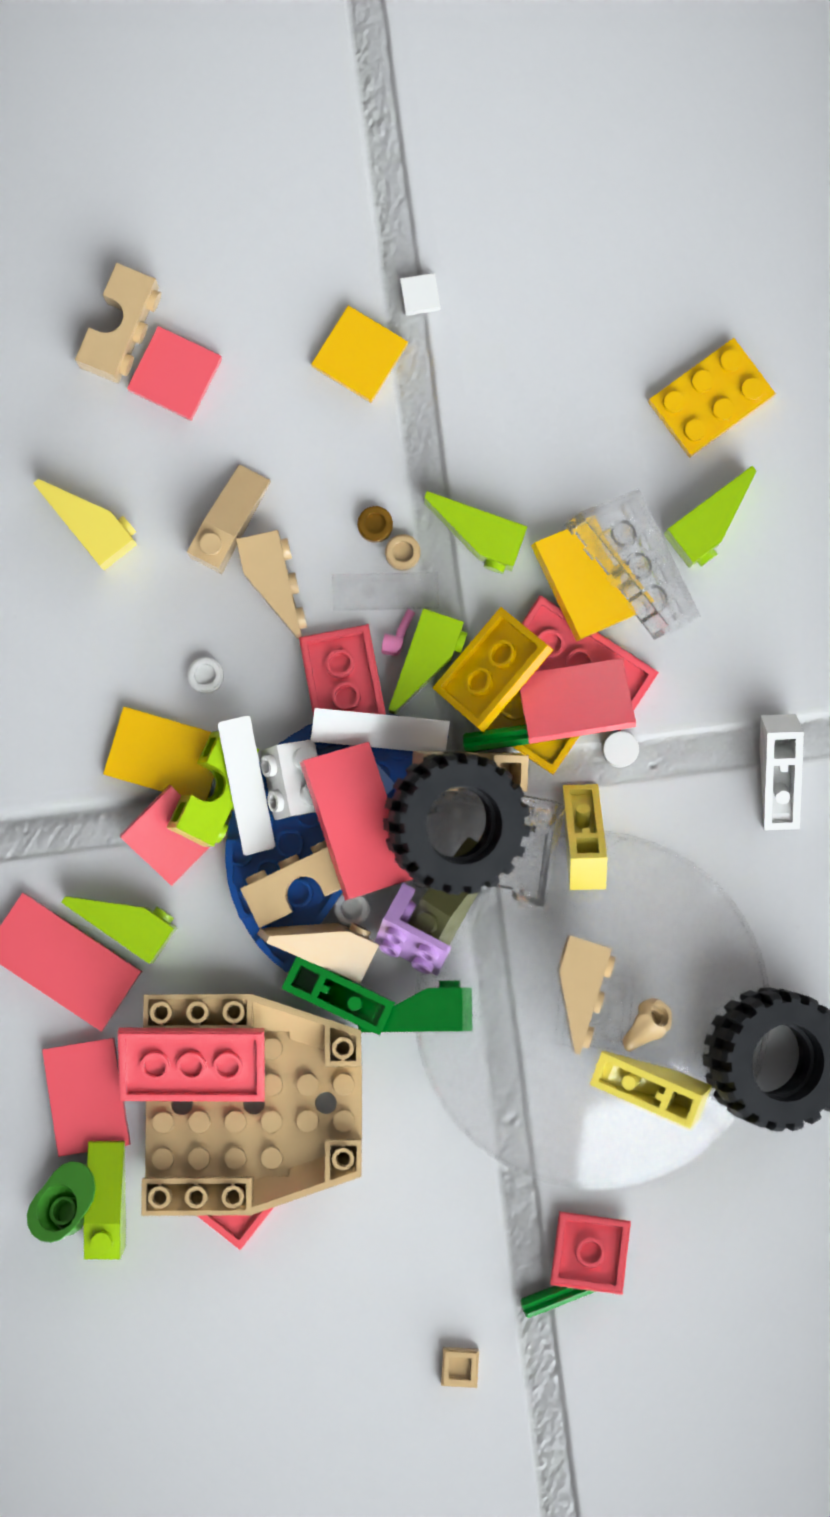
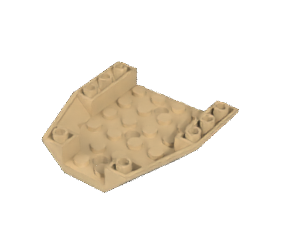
M253 994L143 995V1028H265V1105L260 1113L251 1114L245 1109L244 1102L192 1101L193 1105L190 1112L181 1115L174 1110L173 1101H146L145 1178H142L141 1216L253 1215L362 1177L361 1030ZM323 1092L333 1094L337 1101L335 1110L328 1114L321 1113L316 1107V1099Z

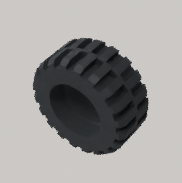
M444 751L441 755L431 754L423 757L422 763H413L406 769L407 775L404 779L397 778L392 788L396 789L393 798L387 797L384 808L389 809L388 818H383V829L389 833V838L385 841L389 851L394 852L396 855L394 860L401 869L409 873L410 877L432 889L444 891L448 894L460 895L461 892L474 894L481 892L482 886L492 888L500 883L498 876L502 873L509 875L516 868L511 862L515 856L522 858L526 850L525 847L520 845L523 836H530L531 826L525 825L524 817L530 816L528 804L522 803L521 798L525 794L519 784L512 782L513 775L509 771L497 766V762L485 757L466 752ZM452 788H465L477 794L483 803L486 814L485 829L479 842L470 851L458 857L445 856L436 851L428 839L426 829L428 813L435 800L444 792Z
M765 987L760 988L758 992L749 990L740 994L741 1002L729 1001L724 1006L725 1015H716L711 1023L715 1026L713 1034H706L704 1044L709 1046V1053L703 1054V1066L710 1068V1072L706 1073L705 1078L707 1084L716 1089L713 1096L719 1104L727 1107L729 1113L760 1128L764 1127L771 1131L783 1132L785 1128L791 1131L803 1129V1121L814 1124L822 1117L819 1112L822 1110L830 1111V1010L826 1006L819 1005L816 999L781 988L778 990ZM785 1025L792 1030L797 1039L799 1047L798 1064L792 1077L783 1086L776 1090L765 1092L760 1089L754 1078L752 1068L754 1051L761 1038L767 1032L778 1026Z

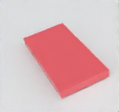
M541 595L522 621L526 628L553 649L535 672L623 658L634 710L659 673L598 632L576 642L561 608Z
M362 743L300 762L345 901L413 880L409 873L401 869L394 860L396 855L394 852L389 851L385 841L389 838L388 831L383 829V818H388L389 809L384 808L387 794L370 743Z
M26 893L20 895L0 925V965L101 1032L105 1029L142 973V970Z
M119 1027V1101L264 1102L265 1028Z

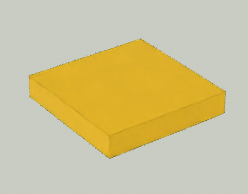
M348 305L311 366L372 403L406 349L408 341Z

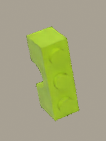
M219 731L211 732L197 764L208 769L215 778L216 786L213 795L206 801L200 800L193 795L181 796L166 827L203 847H214L215 843L222 841L228 829V824L225 822L230 811H234Z

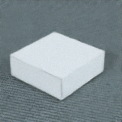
M435 273L400 279L406 316L440 310Z

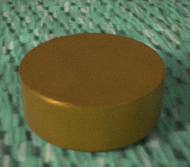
M371 506L361 512L358 518V530L366 541L372 543L382 542L392 532L393 520L386 509L380 506Z

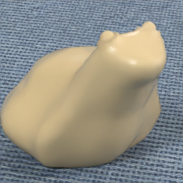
M650 998L640 1003L638 1015L635 1017L632 1027L622 1039L624 1049L631 1052L648 1042L661 1039L671 1029V1009L663 1001L656 998Z

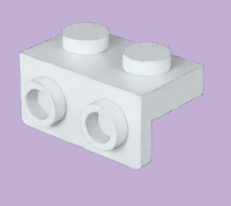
M310 740L279 744L261 750L260 766L263 775L266 777L269 791L267 801L270 810L273 812L274 819L280 820L292 816L315 813L316 811L300 762L317 756L315 742H310Z

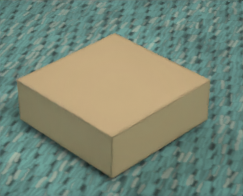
M443 1347L441 1386L477 1388L479 1349Z

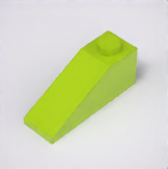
M753 465L669 527L664 533L666 539L689 568L696 562L702 567L718 555L715 548L722 542L757 472Z
M429 491L426 492L424 504L478 560L485 562L484 568L500 574H504L505 570L512 572L527 526Z
M423 608L388 709L389 713L396 715L452 660L454 651L462 652L468 634L462 631L463 621Z
M65 896L61 901L62 904L148 964L154 963L178 929L171 924L174 917L158 906L153 911L147 907Z
M89 1141L87 1167L94 1176L96 1190L94 1200L84 1215V1259L121 1260L126 1247L125 1141Z

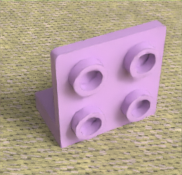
M402 883L382 920L375 942L379 944V948L385 954L395 958L400 956L411 962V965L417 971L423 974L432 973L438 976L451 947L408 924L417 905L411 902L416 889Z

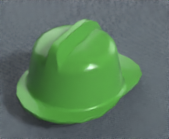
M73 1161L62 1164L35 1195L27 1212V1226L35 1238L42 1242L52 1243L62 1240L66 1236L73 1235L84 1226V1215L94 1200L96 1190L94 1176L86 1165Z

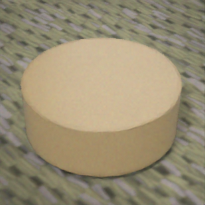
M400 534L391 538L387 543L385 549L386 560L395 570L408 571L419 562L420 546L413 537Z

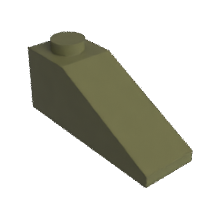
M467 837L453 857L467 853L478 842L471 837ZM429 888L421 898L408 924L450 945L478 893L468 894L461 892L460 895H454Z

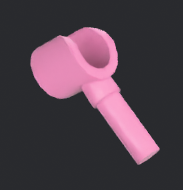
M407 609L397 629L396 636L384 634L382 654L397 656L401 653L406 631L415 615L414 611Z

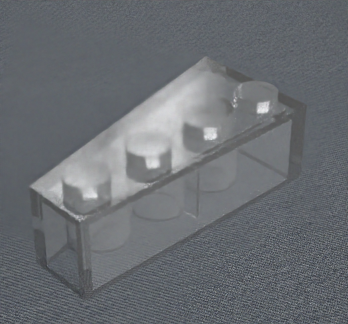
M639 488L584 510L565 524L568 531L572 535L575 533L585 545L583 550L590 559H596L607 573L606 579L612 587H617L628 600L626 604L654 640L681 629L701 617Z

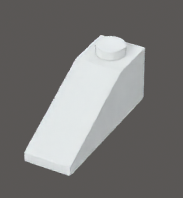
M797 714L761 715L760 767L764 830L800 829L804 731Z

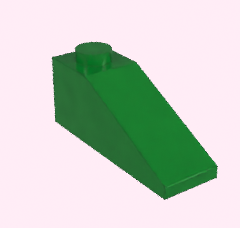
M296 956L281 988L379 1036L396 1003L346 977Z
M460 980L439 981V988H426L396 1004L382 1032L473 1031L472 988L461 987ZM358 1026V1029L361 1030V1033L371 1032Z

